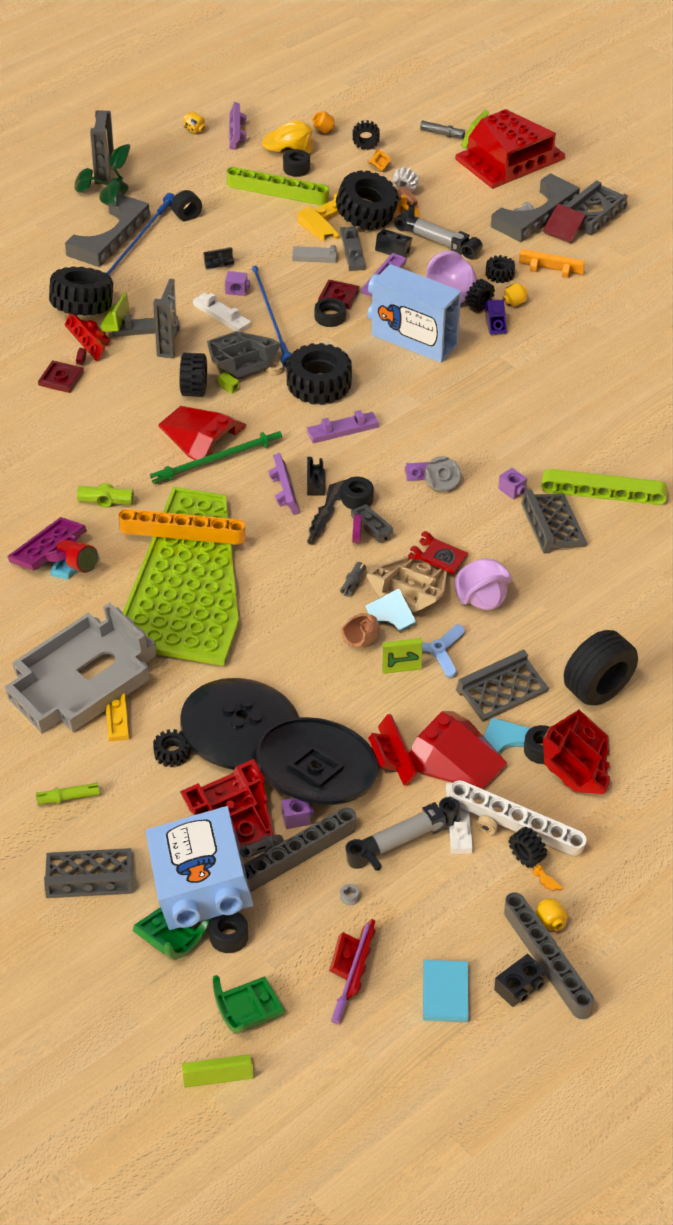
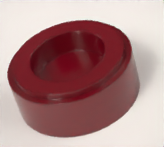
M85 348L78 349L76 364L84 365L87 355Z

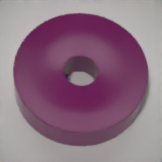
M354 514L352 543L360 544L362 514Z

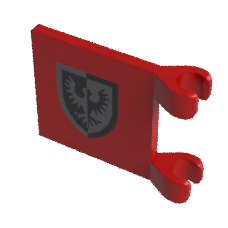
M424 531L421 536L426 539L421 538L419 542L422 545H429L423 553L419 547L412 546L410 551L414 553L410 552L408 557L412 560H422L454 574L468 553L437 540L429 532Z

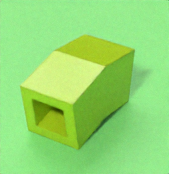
M227 371L218 377L217 383L229 393L233 394L239 389V380L232 377Z

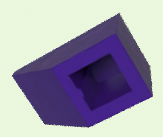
M504 299L486 301L484 303L485 318L489 333H507Z

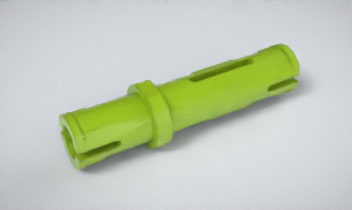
M98 782L63 789L56 787L51 791L36 792L37 805L54 802L61 804V801L99 796Z

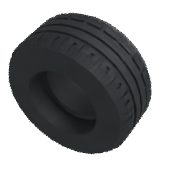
M599 631L587 638L569 658L563 674L564 684L584 704L592 706L603 704L617 695L633 676L638 664L637 650L617 631Z

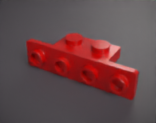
M69 313L65 327L93 359L99 361L105 349L104 345L108 346L110 339L98 327L95 321H83L77 315Z
M387 714L378 725L381 734L372 732L368 739L380 767L397 771L402 784L408 786L417 775V770L393 716Z
M374 919L367 922L370 924L347 993V1000L353 995H357L361 989L362 983L360 979L366 970L365 960L370 954V941L376 932V929H374L376 920ZM365 925L361 930L359 940L344 932L338 936L329 972L346 980L348 979Z

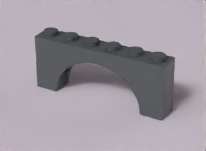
M550 173L540 181V193L548 199L544 205L528 211H512L501 207L492 213L491 227L521 243L547 224L557 204L565 206L579 194L580 188Z
M118 194L117 206H109V214L119 220L118 224L111 230L95 236L72 235L65 242L66 256L100 267L149 219V203Z

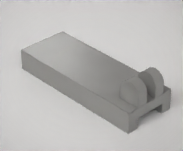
M331 245L330 248L293 246L292 261L336 263L337 247L336 245Z

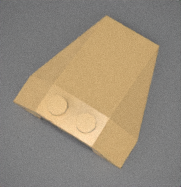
M408 556L376 566L367 573V578L379 598L400 589L411 612H417L441 598L444 593L447 571L422 560H412Z

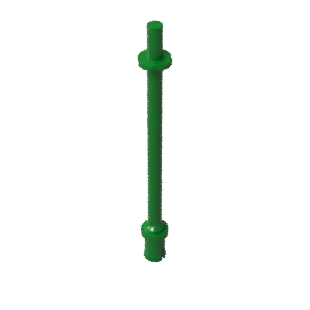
M278 431L265 435L264 432H261L258 439L174 468L166 466L163 470L150 473L151 479L158 477L151 481L153 484L167 479L172 480L176 474L259 445L267 448L270 441L282 438V433Z

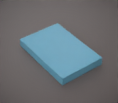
M423 961V1021L468 1022V961Z

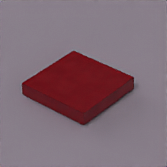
M557 204L543 232L572 244L586 215Z
M328 279L318 301L323 298H336L345 304L347 310H350L360 290V286Z
M52 360L38 380V386L70 393L84 373V368Z

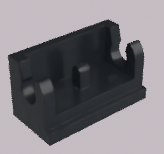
M383 229L377 234L375 251L388 255L395 253L406 258V254L410 252L413 237Z
M307 457V496H325V469H323L322 458L319 459V464L315 465L313 464V458Z

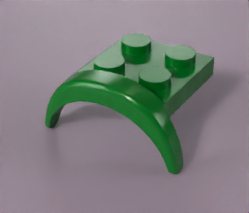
M160 907L134 924L133 932L167 957L177 960L186 956L197 946L207 930L210 919L203 920L197 930L193 927H179L169 930Z
M213 976V991L217 1007L224 1022L233 1033H242L245 1030L284 1015L285 1010L265 976L225 992L222 991L219 976Z

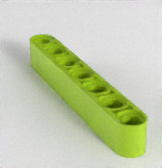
M230 167L226 171L227 186L231 188L321 206L329 202V187L324 184L238 167Z
M557 469L545 470L541 482V489L547 493H564L565 495L652 505L664 504L667 495V485L662 481Z

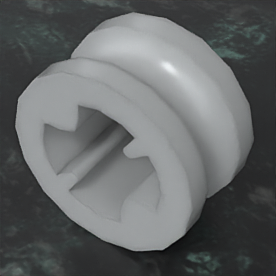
M353 884L344 885L340 890L341 901L346 905L356 904L360 898L359 888Z

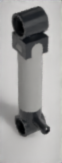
M409 205L408 210L401 212L393 221L394 226L399 231L408 230L447 246L451 248V251H455L468 259H472L483 248L481 240L477 237L469 239L470 235L462 231L456 233L414 216V205Z
M450 796L444 797L439 802V807L436 802L422 807V813L363 840H350L345 847L348 865L354 869H359L366 866L369 861L375 871L381 870L382 865L376 856L428 832H432L433 835L445 830L446 825L453 826L454 822H459L461 820L459 800Z

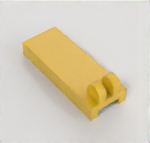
M124 692L119 700H113L111 706L110 703L106 706L109 742L129 739L126 696Z

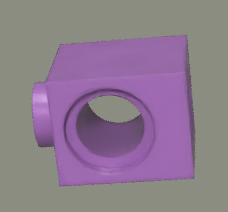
M228 271L225 279V294L245 296L246 290L250 289V280H248L247 273Z
M510 468L499 475L498 489L514 500L522 496L525 490H527L528 478L514 468Z
M295 798L281 800L282 817L286 829L310 825V816L314 815L312 804Z

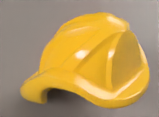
M301 120L290 121L266 134L262 139V146L268 151L280 152L283 148L290 147L304 150L310 154L313 150L311 127Z

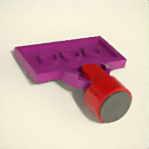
M60 517L7 557L10 563L32 571L40 568L46 561L56 562L65 560L70 568L87 573L95 567L98 553L94 546L76 541L87 532L85 525Z

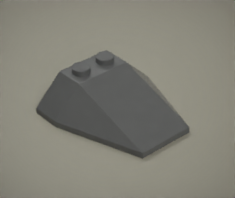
M240 331L207 340L212 362L238 378L246 377L247 374L252 372H261L264 368L269 367L280 348V343L272 338Z

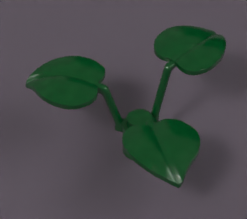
M125 144L116 148L110 156L109 164L113 166V170L118 178H113L110 183L92 177L93 170L86 168L76 177L75 190L78 193H83L89 188L91 180H95L107 185L100 192V201L105 205L117 206L118 194L124 195L129 188V185L122 181L123 177L120 176L117 169H120L125 164L131 145Z

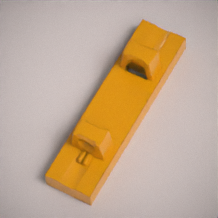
M521 249L519 254L520 263L530 265V271L537 272L538 267L562 271V277L566 278L569 277L570 272L581 275L584 273V260Z

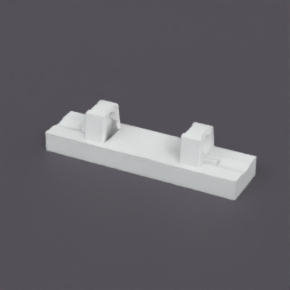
M203 293L193 299L195 307L233 331L244 332L251 327V321L240 315L237 308L230 309L217 301L216 296L212 293Z
M446 783V797L449 796L453 783ZM461 791L455 792L456 795H464ZM460 808L461 820L454 822L453 826H449L451 854H471L472 838L469 811Z

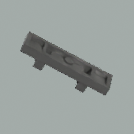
M356 226L340 227L349 271L365 270V262Z
M124 315V322L119 331H112V336L155 334L154 318L131 320V315ZM177 316V332H179L178 316Z

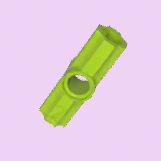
M103 483L99 487L78 486L77 501L96 502L101 507H109L111 504H133V489L114 488L108 483Z

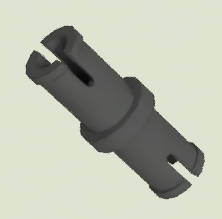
M356 562L352 571L347 574L346 581L340 589L341 594L347 590L344 596H351L355 586L359 585L361 576L366 570L365 564L360 568L362 562Z

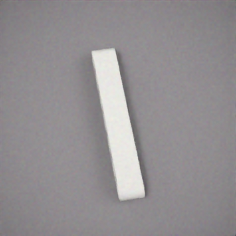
M459 780L451 785L449 796L459 800L460 808L478 816H489L497 824L515 832L525 826L528 829L532 828L533 832L536 831L538 833V837L541 836L542 843L569 855L578 856L584 850L586 836L579 830L467 782ZM461 791L464 795L459 796L455 792ZM475 799H479V800H481L483 803H482V804H477V803L474 802V800H475ZM493 808H500L502 812H496ZM513 816H519L522 820L517 821L513 819ZM538 824L541 828L535 829L532 825ZM556 832L561 837H554L551 833ZM571 841H577L580 843V845L575 846L571 843Z

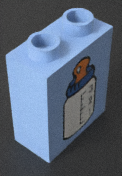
M392 264L380 275L374 274L368 285V292L372 293V304L367 314L368 319L372 320V336L441 363L458 345L461 291Z
M228 806L145 830L157 897L169 930L179 927H191L197 922L220 915L235 914L241 909L254 906L243 858L240 854L237 833Z

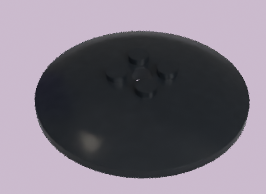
M225 678L206 683L189 695L181 710L180 727L185 741L200 757L217 766L234 770L236 766L252 759L257 764V745L259 739L268 728L287 719L299 718L293 704L273 687L251 679ZM242 715V716H245L246 718H245V719H242L241 717H237V716Z
M292 718L274 724L263 733L256 749L258 767L271 785L292 798L313 804L336 805L356 800L371 789L378 773L377 757L372 747L363 737L344 725L321 718Z

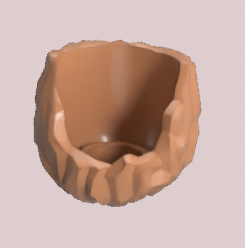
M367 613L355 615L342 627V637L345 642L355 647L363 646L365 648L372 645L379 636L377 618L373 614Z

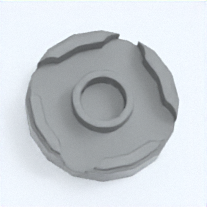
M446 456L432 459L425 469L426 482L433 490L438 492H448L454 489L461 477L458 464Z

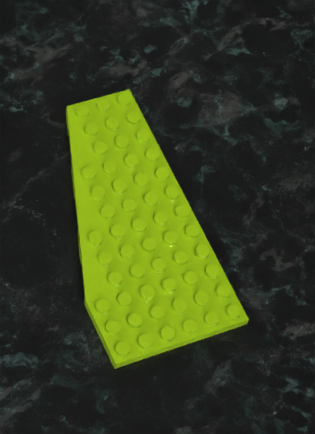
M180 487L172 488L163 510L165 513L228 518L226 495ZM163 537L152 538L123 610V615L128 616L135 624V627H140L145 632L147 638L153 639L156 644V655L225 666L239 626L231 544Z

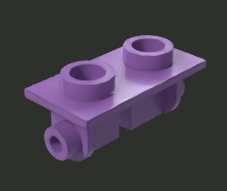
M429 462L406 463L405 473L407 481L425 480V469Z

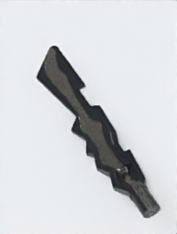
M345 480L329 485L325 505L318 507V514L314 515V519L311 521L312 526L309 528L308 544L313 545L325 529V523L330 519L335 510L333 505L336 499L340 500L341 487Z

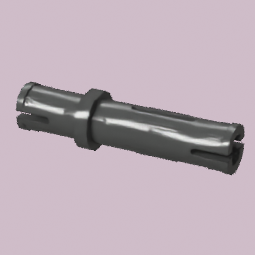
M424 120L420 124V130L443 134L449 138L464 139L465 137L464 129L453 128L451 125L444 126Z
M280 834L263 836L258 841L242 846L240 854L243 858H250L266 852L282 843L283 837Z

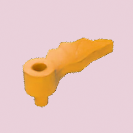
M541 865L534 867L533 874L536 877H540V883L545 888L552 891L563 889L551 876H547L544 873Z

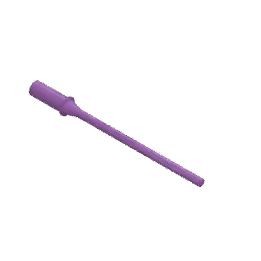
M368 923L365 925L343 994L337 999L331 1022L334 1024H340L345 1006L348 1003L347 993L370 927Z

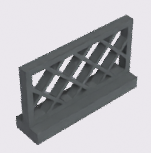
M169 278L162 298L155 299L153 307L157 357L173 359L175 355L174 340L178 332L175 280Z
M525 490L521 505L543 553H550L552 548L586 547L587 541L564 493L534 494L532 490ZM553 500H561L562 504L560 505ZM537 501H543V502L546 503V504H545V505H542V504L538 503ZM550 505V506L556 508L557 510L554 511V510L548 508V506ZM562 511V512L566 513L568 516L565 517L564 515L560 514L559 512ZM543 512H546L552 516L549 518L543 515ZM554 518H557V519H559V520H561V521H563V522H562V523H559V522H557V521H555V520H553V519H554ZM551 524L557 527V529L554 530L550 528L548 525ZM565 524L573 526V530L565 526ZM562 530L568 533V535L566 536L560 533L559 531ZM556 536L563 541H555L554 537ZM571 536H574V537L578 538L579 540H578V541H575V540L571 539L570 537H571Z
M521 650L460 678L456 691L460 696L464 695L479 718L484 722L548 692L549 687L527 659V652ZM526 667L530 674L529 676L519 674L518 670ZM506 675L514 677L513 683L502 681V677ZM516 678L528 681L527 687L516 685ZM534 682L539 684L541 688L535 690L529 688V684ZM493 683L498 685L497 691L485 688L486 684ZM500 686L512 688L510 695L499 692ZM474 690L482 693L479 699L472 697L469 692ZM513 690L523 691L525 695L523 697L513 696ZM483 694L495 696L494 702L483 700ZM497 697L508 699V704L496 703ZM481 704L492 707V711L484 714L480 708Z
M131 848L46 853V872L44 876L46 898L132 893ZM118 856H127L121 862L116 859ZM103 857L104 860L98 863L95 861L96 858ZM75 859H83L79 864L73 862ZM51 860H61L62 862L56 866ZM110 862L116 865L111 870L105 867ZM91 864L94 866L91 870L87 871L84 869L86 865ZM67 865L72 867L68 872L63 870ZM78 871L82 873L81 875H74ZM56 873H58V874H60V875H62V876H53V875L56 874Z

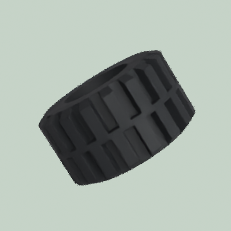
M184 352L182 354L179 372V386L182 396L203 397L205 395L207 387V357L205 353Z

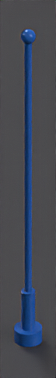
M167 193L164 196V203L158 208L156 215L108 270V275L156 218L162 215L168 207H171L172 200L175 197L173 193Z
M253 266L252 271L255 272L257 281L259 283L261 292L263 294L265 303L267 305L270 317L272 319L274 328L276 330L280 342V349L282 352L280 359L283 366L286 367L288 358L292 353L288 352L286 343H284L282 340L269 301L267 299L265 290L263 288L260 276L258 274V267Z

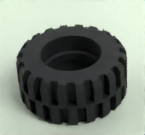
M360 170L350 173L343 179L336 197V207L339 214L344 217L345 221L350 222L351 225L359 226L361 229L368 228V230L380 229L391 222L399 202V195L396 187H393V183L388 181L386 177L380 176L376 172L371 173V171L366 170L363 172Z
M81 266L64 267L56 270V272L54 271L50 277L49 302L54 308L67 314L83 316L102 314L112 306L114 282L107 273L98 269L95 270L90 267L84 268Z
M311 343L309 346H301L300 349H296L289 356L286 364L288 389L294 397L300 398L305 403L307 401L314 405L315 403L324 405L325 403H333L334 400L338 401L351 388L352 361L345 351H342L339 347H334L332 344Z

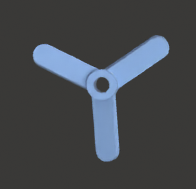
M459 624L451 628L439 640H434L431 643L423 642L422 651L430 652L433 657L437 658L448 678L454 677L457 673L446 649L464 633L463 626Z

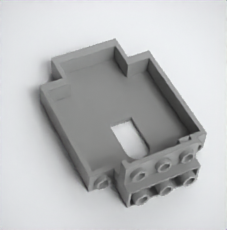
M111 603L103 606L106 620L103 622L87 613L13 662L15 674L18 678L4 687L7 698L42 734L60 721L74 732L104 712L106 706L109 703L111 706L113 700H119L124 692L125 696H127L150 680L148 675L149 668L146 663L156 657L155 642L152 638H147L145 632L140 627H135L133 621L128 616H124L122 611L118 607L115 608ZM104 654H111L115 657L112 665L88 681L78 672Z

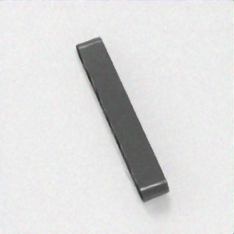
M348 807L342 808L245 863L244 867L250 892L354 833L356 829L355 811Z
M517 892L509 893L505 899V917L534 959L546 970L547 978L571 1013L578 1019H587L592 1013L594 1001L592 993L524 896Z

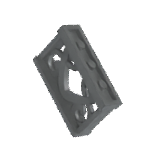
M96 110L95 126L90 130L94 177L110 183L111 165L109 160L114 151L111 111Z
M596 180L565 206L586 215L585 219L587 220H584L580 229L588 232V235H593L613 217H616L618 213L626 209L628 205L627 194L622 195L601 185L602 182ZM601 204L603 211L588 212L587 206Z

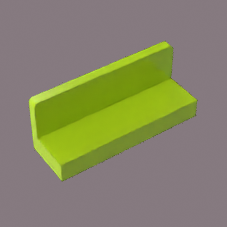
M127 292L122 294L117 305H112L101 324L102 331H119L124 322V315H127L130 311Z
M250 1054L182 1063L184 1088L253 1079V1064Z

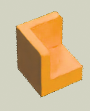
M378 149L367 163L373 164L382 171L391 158Z

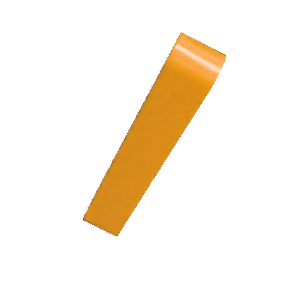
M124 509L118 514L119 530L124 534L226 544H242L246 540L245 523L238 519Z

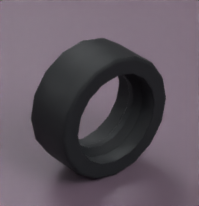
M323 298L315 304L314 318L318 324L325 327L341 325L346 318V306L339 299ZM328 310H332V311H336V312H338V313H336V314H325V313H322V312L328 311Z

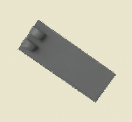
M367 504L351 510V517L353 519L354 514H362V527L372 534L379 543L384 542V539L386 541L390 539V535L393 534V527Z

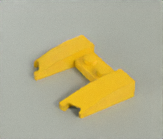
M338 193L334 194V200L316 209H312L309 206L297 212V223L322 241H325L324 236L332 235L334 239H338L339 234L327 222V220L339 215L336 207Z

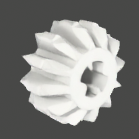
M406 167L399 168L393 175V185L396 186L397 190L404 186L413 192L419 184V175L415 174V171H412L410 167L408 169Z

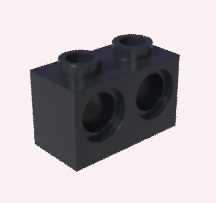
M527 953L495 977L494 990L514 1007L517 1003L524 1002L534 990L538 991L544 986L546 970Z

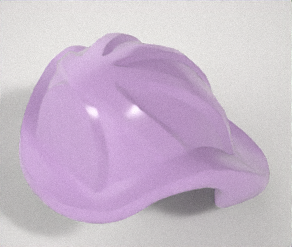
M451 250L436 254L429 262L426 270V278L460 290V304L467 300L465 299V296L468 295L466 293L470 290L469 287L473 286L472 283H476L477 280L476 273L471 265L459 253Z
M490 558L479 559L467 564L458 572L455 578V592L463 605L471 603L473 606L483 610H493L499 607L505 600L507 584L512 582V577L507 568L500 562Z

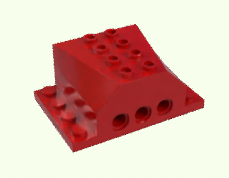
M504 109L479 121L468 137V149L456 154L455 160L490 188L494 189L564 160L565 153L555 146V132Z

